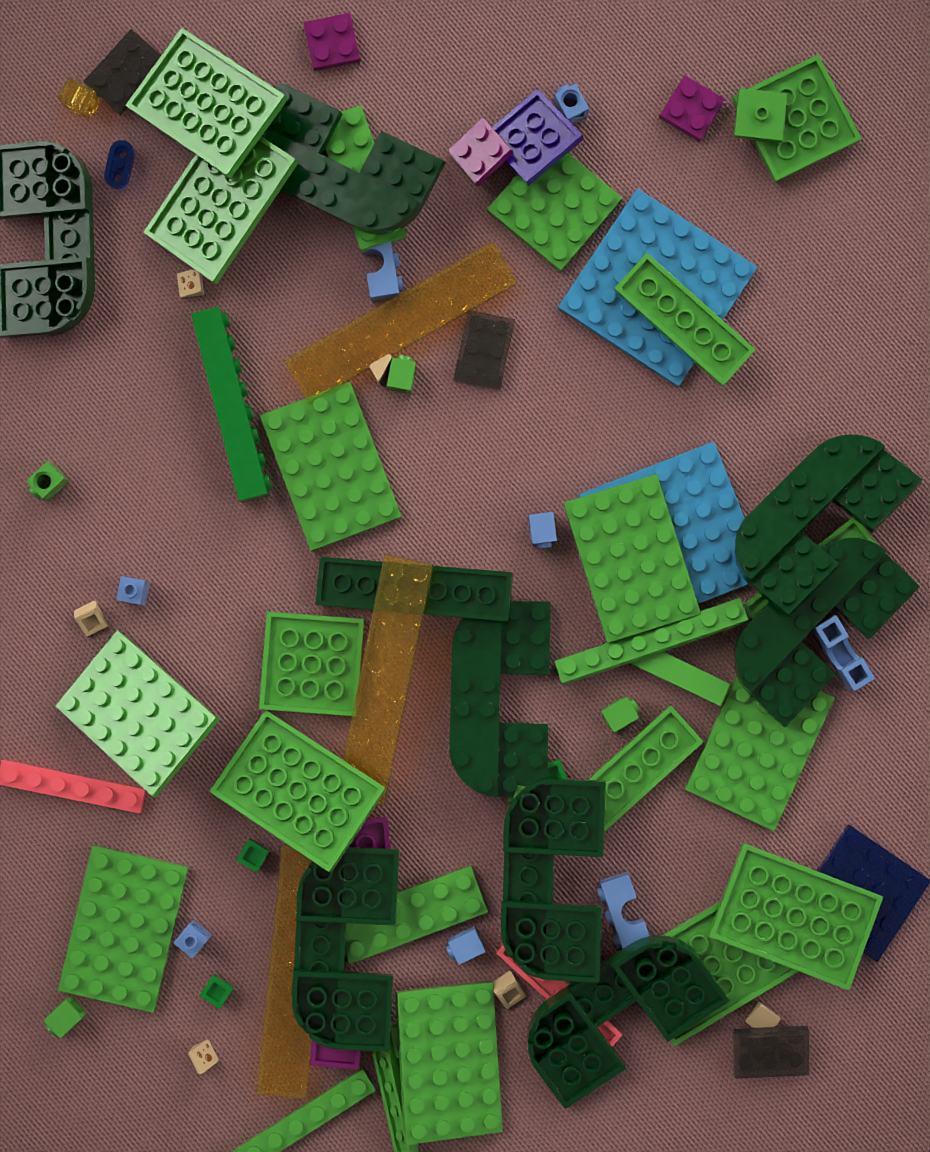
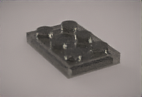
M130 29L83 82L121 116L128 108L125 105L161 55Z
M472 310L467 311L453 382L501 391L515 319Z
M808 1026L733 1029V1074L735 1079L809 1075Z

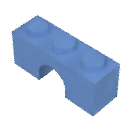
M390 241L367 249L370 251L364 252V256L374 254L384 260V264L379 271L367 274L372 302L400 298L399 291L404 290L402 276H397L396 267H400L398 252L393 253L392 244H396V242L391 243Z
M836 615L827 617L811 630L848 691H856L875 679L864 659L859 657L850 646L847 639L849 635Z
M623 872L600 880L601 887L597 888L601 903L606 901L609 911L605 912V916L609 926L614 925L617 933L612 935L617 950L623 949L641 938L648 937L649 933L643 918L628 921L621 914L623 905L627 901L637 898L629 874Z

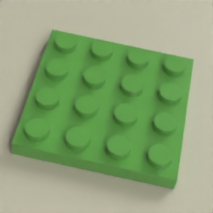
M819 54L748 88L788 93L783 141L776 143L752 140L774 183L860 142L862 139ZM738 94L732 97L735 107H737Z
M567 153L529 186L516 175L490 205L487 212L561 272L622 201V197L572 155Z
M267 612L259 709L357 716L365 619Z

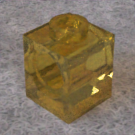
M68 77L58 100L64 107L90 118L91 114L95 113L98 109L100 97L94 89Z

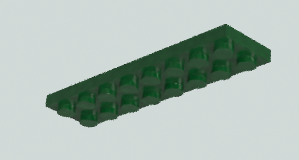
M320 557L315 605L509 622L514 573Z

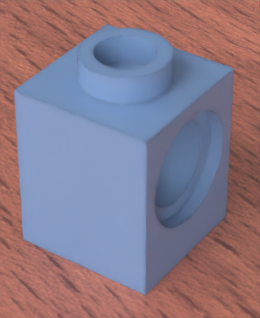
M576 83L571 86L568 84L556 90L553 103L572 124L588 116L589 107ZM571 99L575 101L576 105L568 107L564 104V101Z
M553 512L529 515L528 521L532 546L537 545L538 549L551 548L552 543L557 541Z
M121 576L116 600L146 606L150 582Z
M193 919L174 941V944L193 959L212 934Z
M475 926L448 938L449 946L446 947L451 960L456 959L459 965L486 952Z

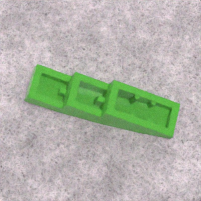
M664 652L630 663L720 707L731 687V684Z

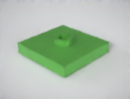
M739 88L733 138L781 143L783 141L788 93Z

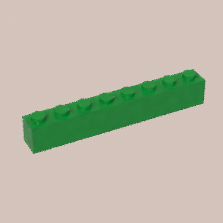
M219 306L191 313L238 499L241 503L268 497L270 496L269 490L272 489L269 475H264L263 466H266L263 451L259 452L256 444L260 442L257 428H252L251 420L254 419L251 405H246L245 396H248L245 382H240L238 373H242L239 358L235 359L232 351L236 350L233 335H228L227 327L230 326L227 312L223 313Z

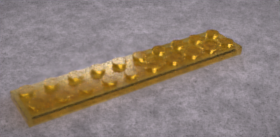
M492 241L287 358L284 362L309 403L333 388L370 369V364L385 355L390 354L393 356L517 285V281Z
M384 554L343 759L387 789L377 803L384 805L387 799L434 564Z
M282 845L256 1094L306 1099L312 1039L298 1025L292 1008V981L295 958L297 891L301 877L312 860L289 845Z

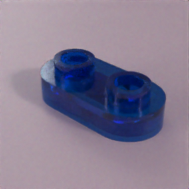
M118 140L111 145L104 171L106 183L116 190L123 189L128 185L135 159V151L132 145L125 140ZM121 152H127L125 158L119 157ZM116 175H122L121 180L114 181Z

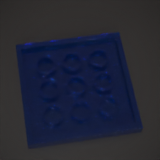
M849 824L817 870L883 896L863 952L876 962L879 961L930 884V879Z

